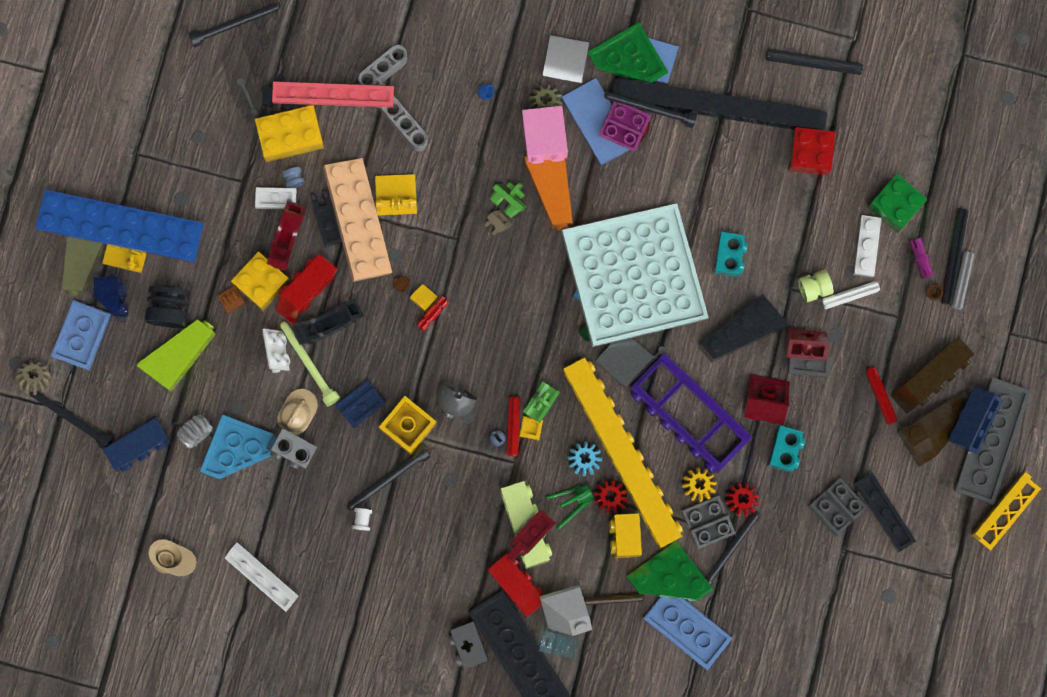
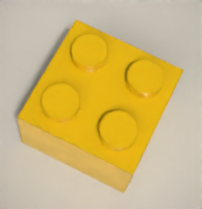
M258 251L231 282L259 309L264 311L279 295L283 286L288 285L290 281L279 269L266 264L267 259Z
M404 396L379 426V429L412 455L415 449L436 426L437 422Z
M639 514L614 515L612 520L609 521V533H613L614 539L610 542L611 554H614L615 558L640 557L642 555Z

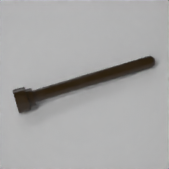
M626 594L583 598L587 606L641 602L644 600V595Z

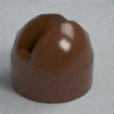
M397 276L393 280V287L400 293L405 292L410 284V280L405 276Z
M938 284L930 285L927 289L928 298L932 301L940 300L943 296L942 287ZM938 289L936 298H933L934 290Z

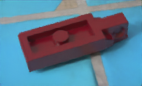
M540 510L515 536L510 544L513 549L507 554V557L512 562L519 554L524 557L556 523Z

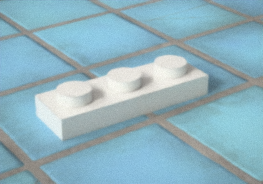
M861 215L853 275L874 277L882 218Z

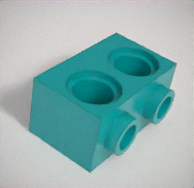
M720 233L714 268L715 275L738 278L740 273H743L745 261H742V254H746L748 242L745 241V235ZM728 242H736L738 249L731 250L728 247ZM732 261L735 264V268L732 270L727 269L725 262Z
M779 426L768 467L790 473L794 471V468L798 469L800 457L797 456L799 449L802 450L805 444L804 432ZM786 435H791L794 437V445H788L786 443ZM782 454L789 456L790 463L788 465L781 463L780 456Z

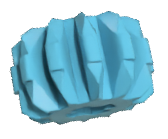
M586 441L583 444V448H581L579 443L576 444L578 451L571 448L570 452L575 456H568L567 458L569 461H574L569 467L577 466L574 473L578 474L581 469L582 476H586L587 469L593 475L594 470L592 467L597 470L600 468L595 462H602L601 457H595L601 451L596 450L593 452L595 444H592L589 449L587 448L588 443ZM587 454L590 462L588 464L587 462L585 464L581 463L582 458L579 456Z

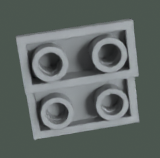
M550 35L543 76L582 83L589 42Z

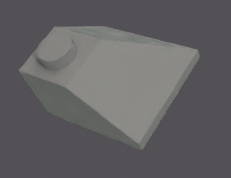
M579 585L540 596L548 629L571 636L592 630Z

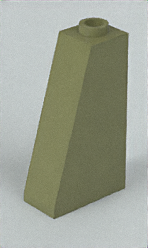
M67 236L62 290L68 296L79 297L80 294H86L106 244Z

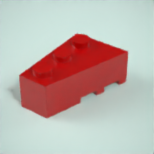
M320 254L315 259H309L302 273L298 271L292 278L293 282L289 286L286 284L280 290V297L275 310L294 325L298 321V315L303 310L306 311L313 299L319 296L335 278L338 269Z

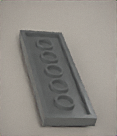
M992 377L987 391L996 394L1003 401L978 453L974 454L967 451L954 492L994 505L1031 390Z

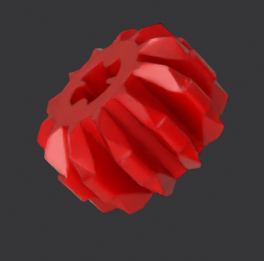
M605 480L603 481L605 488L601 485L596 487L601 493H593V496L600 497V499L594 501V504L601 502L602 505L599 506V511L605 506L607 507L606 514L610 513V508L616 514L618 512L616 505L623 509L624 505L620 501L627 502L628 500L626 497H621V495L627 493V490L619 491L623 485L622 483L614 487L615 480L611 481V486ZM607 492H611V495L615 494L616 497L613 499V502L605 499L608 495Z
M738 482L737 489L731 486L729 489L732 493L727 492L725 494L726 497L731 498V500L725 501V504L733 505L729 508L730 512L735 508L737 509L736 516L741 514V510L744 516H748V510L751 513L755 512L752 505L759 506V502L754 501V499L760 496L759 494H752L756 490L755 487L748 490L749 483L747 482L743 488L742 484ZM738 495H745L747 497V499H745L747 503L745 504L744 502H742L740 504L738 502V500L740 499L738 498Z

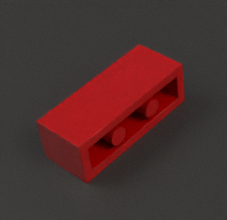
M506 554L487 571L522 613L528 617L542 605L540 596L545 595V593L539 586L535 589L530 583L533 580L526 571L522 573L517 567L520 563L516 558L512 562Z

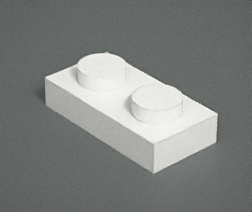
M256 187L255 208L284 209L287 201L296 203L297 190L296 188Z

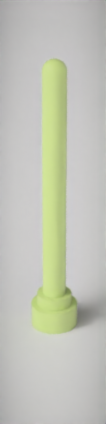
M285 321L281 322V329L323 393L322 400L328 407L336 403L340 399L338 393L328 387L302 345H299L288 323Z

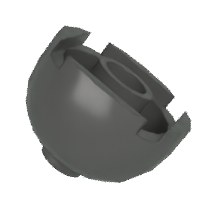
M442 382L436 395L437 404L443 410L442 414L453 419L454 416L464 417L471 413L478 400L477 397L466 390L458 389L456 385Z

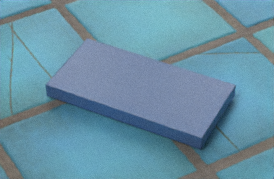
M595 78L562 96L561 99L599 164L602 166L630 149L599 136L612 104L604 98L605 92Z
M660 597L643 618L706 670L710 668L732 640L731 636L685 599Z

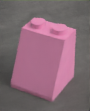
M562 106L522 110V129L527 162L539 164L543 163L544 160L559 162L567 158L568 149Z

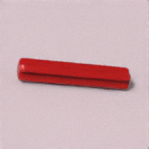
M876 367L867 369L865 373L886 424L890 425L897 422V417Z
M509 397L506 455L510 457L518 456L519 397Z

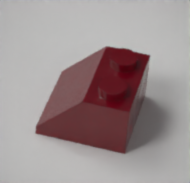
M750 374L744 406V417L784 425L789 407L790 382Z

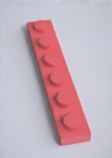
M273 82L272 102L280 104L393 108L394 86Z

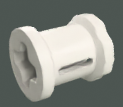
M354 508L356 515L352 529L370 531L368 524L372 510Z

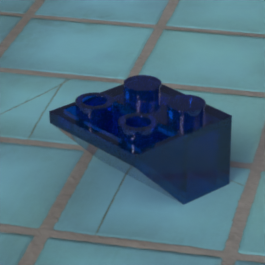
M118 276L93 277L94 298L117 320L125 323V317H128V305H125L124 297L128 296L127 285H124V282Z

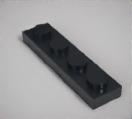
M873 473L854 483L898 553L916 542Z

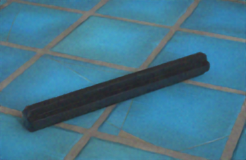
M771 49L766 52L767 61L856 75H861L864 68L863 64Z
M963 208L957 210L941 300V303L944 305H951L953 303L969 213L967 209Z

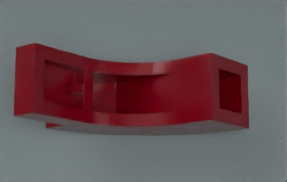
M290 201L286 202L266 264L286 271L306 207Z

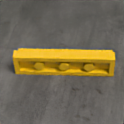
M1027 472L1019 475L971 534L989 551L993 549L1041 490L1038 485L1030 480L1032 477ZM1026 484L1034 489L1029 496H1022L1021 490ZM1014 499H1019L1020 508L1017 511L1009 512L1010 503ZM1001 515H1006L1007 524L1004 527H997V519ZM988 530H994V540L989 544L983 539V536Z

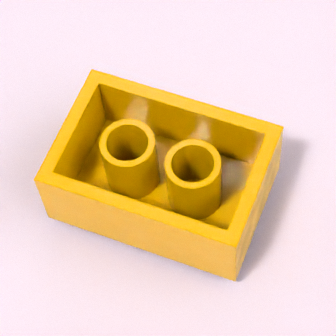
M314 105L255 119L266 162L324 149Z

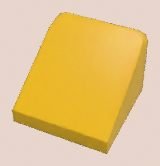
M422 284L409 298L426 312L438 296Z

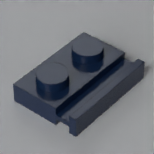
M367 380L335 406L355 429L386 403Z

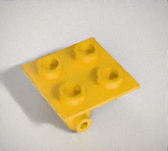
M415 174L375 176L378 216L417 214Z
M107 245L102 264L142 273L147 253Z

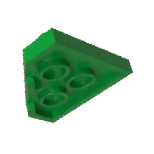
M639 22L588 51L598 71L649 83L668 74V70Z
M677 541L627 576L628 580L641 595L649 594L663 598H680L697 602L713 590L712 586Z

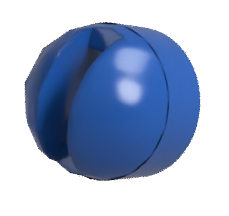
M486 83L478 86L479 91H477V95L481 99L490 100L494 93L493 86Z

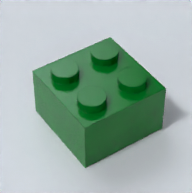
M896 174L868 206V209L899 233L928 199L900 175Z

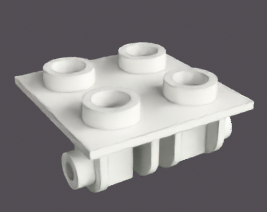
M262 329L269 369L272 370V373H278L280 370L290 371V358L286 351L287 340L283 331Z

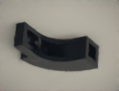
M351 299L340 303L335 308L314 319L297 323L291 329L299 345L306 343L309 345L347 328L364 317L357 301Z

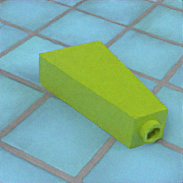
M197 319L140 361L137 367L172 392L216 335L212 331L214 327L205 320L200 322Z

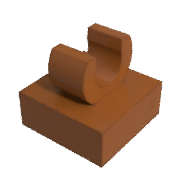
M235 286L217 296L228 314L245 304Z

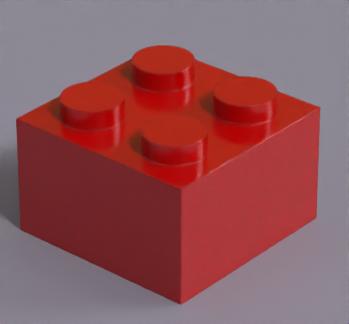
M796 127L792 134L789 171L828 176L832 171L835 132Z

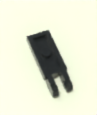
M327 190L322 191V198L325 202L324 206L319 207L314 193L310 194V199L324 248L341 244L342 239L333 204H331Z

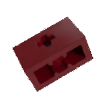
M787 328L784 344L786 357L827 361L830 342L827 332Z

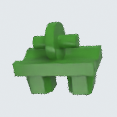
M509 182L507 187L510 190L501 183L496 184L493 187L495 191L492 193L490 200L496 205H500L504 199L510 204L505 208L504 212L512 218L526 209L527 205L520 200L525 196L520 191L523 187L521 183L515 186Z
M542 382L523 413L541 423L560 392Z

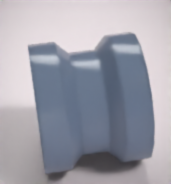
M300 167L290 168L281 173L282 177L286 180V188H297L305 184L304 178L300 175Z

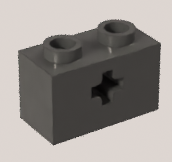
M474 622L450 630L451 635L448 637L451 646L457 647L459 654L455 655L459 667L463 666L464 669L488 661ZM466 640L468 643L473 644L470 648L471 652L468 653L466 650L461 649V646L464 645L463 641Z

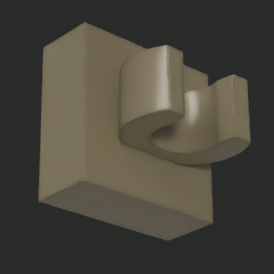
M501 210L492 212L487 217L489 221L485 223L486 227L491 224L494 225L495 230L491 233L492 235L505 231L513 225Z

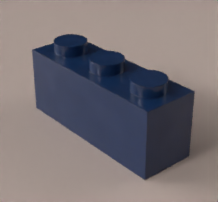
M974 386L968 395L964 409L959 414L956 426L950 433L949 441L957 447L977 454L1003 400L992 392Z
M154 418L104 448L103 451L114 470L123 473L131 469L134 462L138 460L142 462L149 458V453L152 451H160L168 446L167 442L171 440L159 420Z

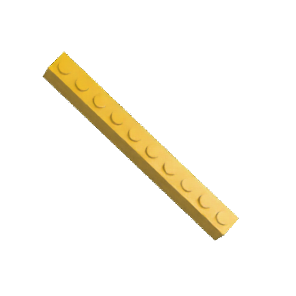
M583 358L564 368L563 373L660 549L681 538L683 529L678 521L674 522L671 516L673 511L668 503L664 504L661 498L664 495L658 485L655 486L652 482L653 474L649 467H644L642 463L644 458L639 449H634L632 445L634 440L630 432H625L622 427L624 421L620 414H615L613 410L615 405L611 397H606L604 394L605 386L600 378L596 379L593 373L596 370L592 362H587Z

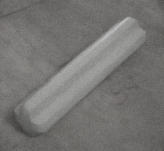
M965 251L962 255L953 303L951 304V307L957 310L963 308L974 259V253Z

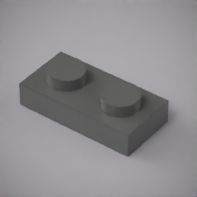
M789 357L788 374L829 378L831 357H827V361Z

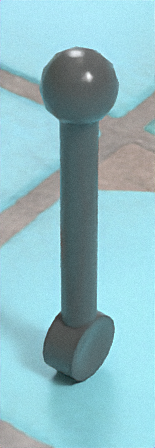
M239 78L237 84L244 92L251 108V114L256 116L259 111L254 107L247 92L245 80Z
M664 346L659 347L658 352L654 355L653 361L639 373L637 378H641V376L643 375L642 373L660 355H663L666 352V348Z

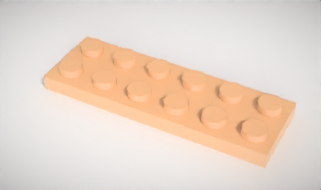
M363 158L324 165L323 170L352 281L391 274L392 269Z

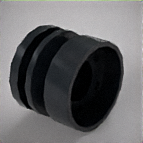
M150 286L148 293L154 296L147 297V301L155 304V307H147L145 309L144 322L161 327L186 328L188 313L181 311L180 308L189 307L190 303L184 300L190 299L191 293L174 286Z

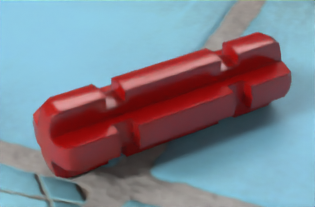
M440 296L436 300V304H433L423 315L424 318L417 322V326L425 331L429 327V323H432L442 312L441 309L448 305V300Z

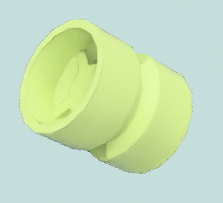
M825 269L815 272L813 277L806 275L798 278V286L806 303L817 300L819 295L823 298L834 293L830 276Z

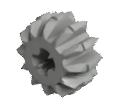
M200 414L193 416L192 419L183 424L177 436L182 444L188 448H193L206 439L212 431V426Z

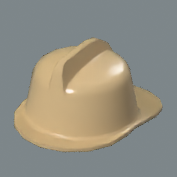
M297 389L291 392L279 411L277 417L279 427L294 435L303 433L309 426L318 407L315 395L306 389Z
M157 540L150 546L148 551L149 559L154 568L161 573L186 576L192 573L196 567L197 562L194 554L187 548L171 541Z

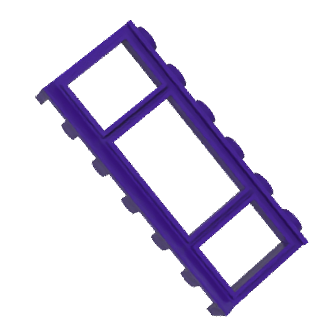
M665 353L630 388L632 398L638 403L640 401L647 406L645 410L653 417L656 415L661 420L659 423L667 431L671 429L676 434L674 437L682 445L685 443L691 448L689 452L697 459L700 457L705 462L704 466L711 473L714 471L719 473L752 438L742 426ZM662 364L678 381L656 402L640 385ZM682 385L689 389L720 419L699 442L662 408ZM725 424L742 441L719 463L703 445Z

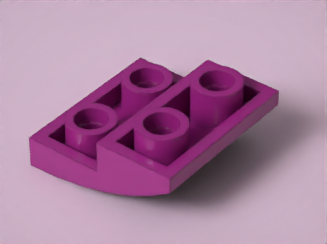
M614 102L599 136L635 152L652 115L634 107Z

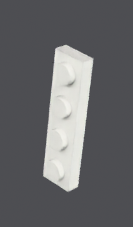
M236 543L226 555L225 559L285 612L299 597L239 543Z

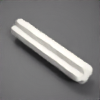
M877 281L823 298V307L828 309L876 293L880 290V286Z

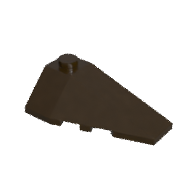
M966 391L898 432L899 437L919 467L936 457L948 443L950 433L959 420V414L967 403L968 394Z

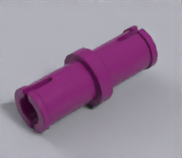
M922 238L910 241L909 243L915 256L914 262L918 264L922 280L934 276L929 262L930 256L925 251Z

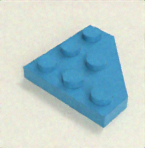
M222 415L200 472L217 479H222L271 457V451L266 449L273 434Z

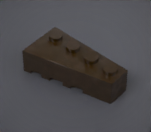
M958 336L921 368L918 373L903 384L900 389L894 392L891 397L906 414L919 404L923 407L931 400L930 395L933 392L937 394L945 387L943 383L946 380L950 382L958 375L956 371L959 368L964 370L972 363L969 359L975 354Z

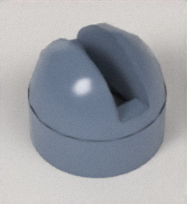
M495 430L490 434V443L493 446L500 447L505 443L506 436L502 431ZM495 433L501 438L502 441L500 443L495 438Z

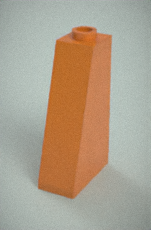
M525 156L524 165L552 229L557 228V231H562L572 227L573 221L565 158L559 162L544 160L543 163L533 164L532 162H527V156Z

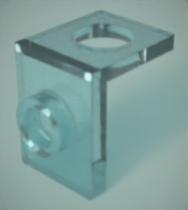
M543 631L539 651L574 659L578 639ZM549 637V643H548V646L546 647V646H545L546 639Z

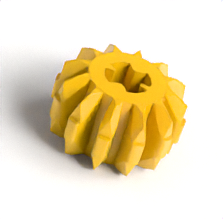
M697 467L695 470L696 475L692 470H689L688 474L690 477H683L684 481L689 482L682 484V488H689L684 493L685 496L692 493L691 500L694 501L696 496H698L699 502L703 501V495L707 500L711 497L708 492L715 493L716 491L710 487L717 484L716 481L710 482L714 475L710 474L707 477L708 469L706 468L701 474L700 468ZM695 480H698V482L703 481L702 490H700V487L698 489L695 488Z

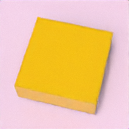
M523 416L519 437L539 441L543 420L539 423L532 418Z

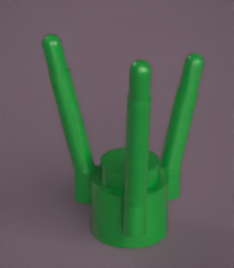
M586 484L583 486L577 485L574 488L546 496V500L573 493L572 498L560 504L561 508L574 501L577 504L581 503L579 507L557 526L558 530L566 525L584 507L590 505L589 501L593 499V495Z

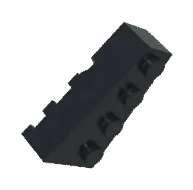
M762 294L705 340L699 348L712 363L778 331L786 329L789 324L765 295Z

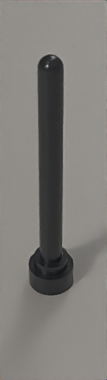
M275 3L203 32H196L194 30L189 32L188 35L195 48L200 46L204 39L274 13L280 9V6Z
M605 92L604 94L606 100L679 120L685 127L693 128L696 122L697 113L695 112L680 113L615 93Z
M30 391L29 395L94 438L101 449L112 444L114 437L110 434L99 433L37 391L35 396Z
M422 444L415 449L416 451L412 457L347 505V509L353 511L354 508L360 506L417 462H425L431 458Z
M758 511L750 515L706 575L705 579L711 586L714 578L760 517Z

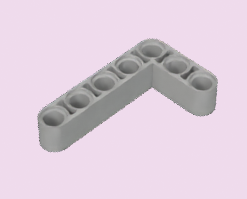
M401 45L391 47L359 74V85H366L362 81L364 78L370 77L373 79V82L369 85L385 86L383 82L407 63L406 49ZM395 53H402L404 55L400 60L393 58ZM381 65H386L388 67V70L386 72H380L378 70V67ZM395 96L393 107L399 110L396 114L388 113V107H377L413 150L419 152L426 149L428 145L426 133ZM409 122L411 127L405 130L401 128V124ZM416 137H422L424 142L418 145L413 140Z

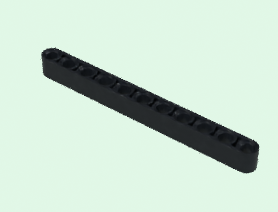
M614 79L612 93L677 112L691 111L702 116L794 130L796 127L825 130L827 112L823 110L627 79Z

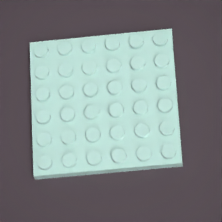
M677 203L561 231L592 347L709 318Z

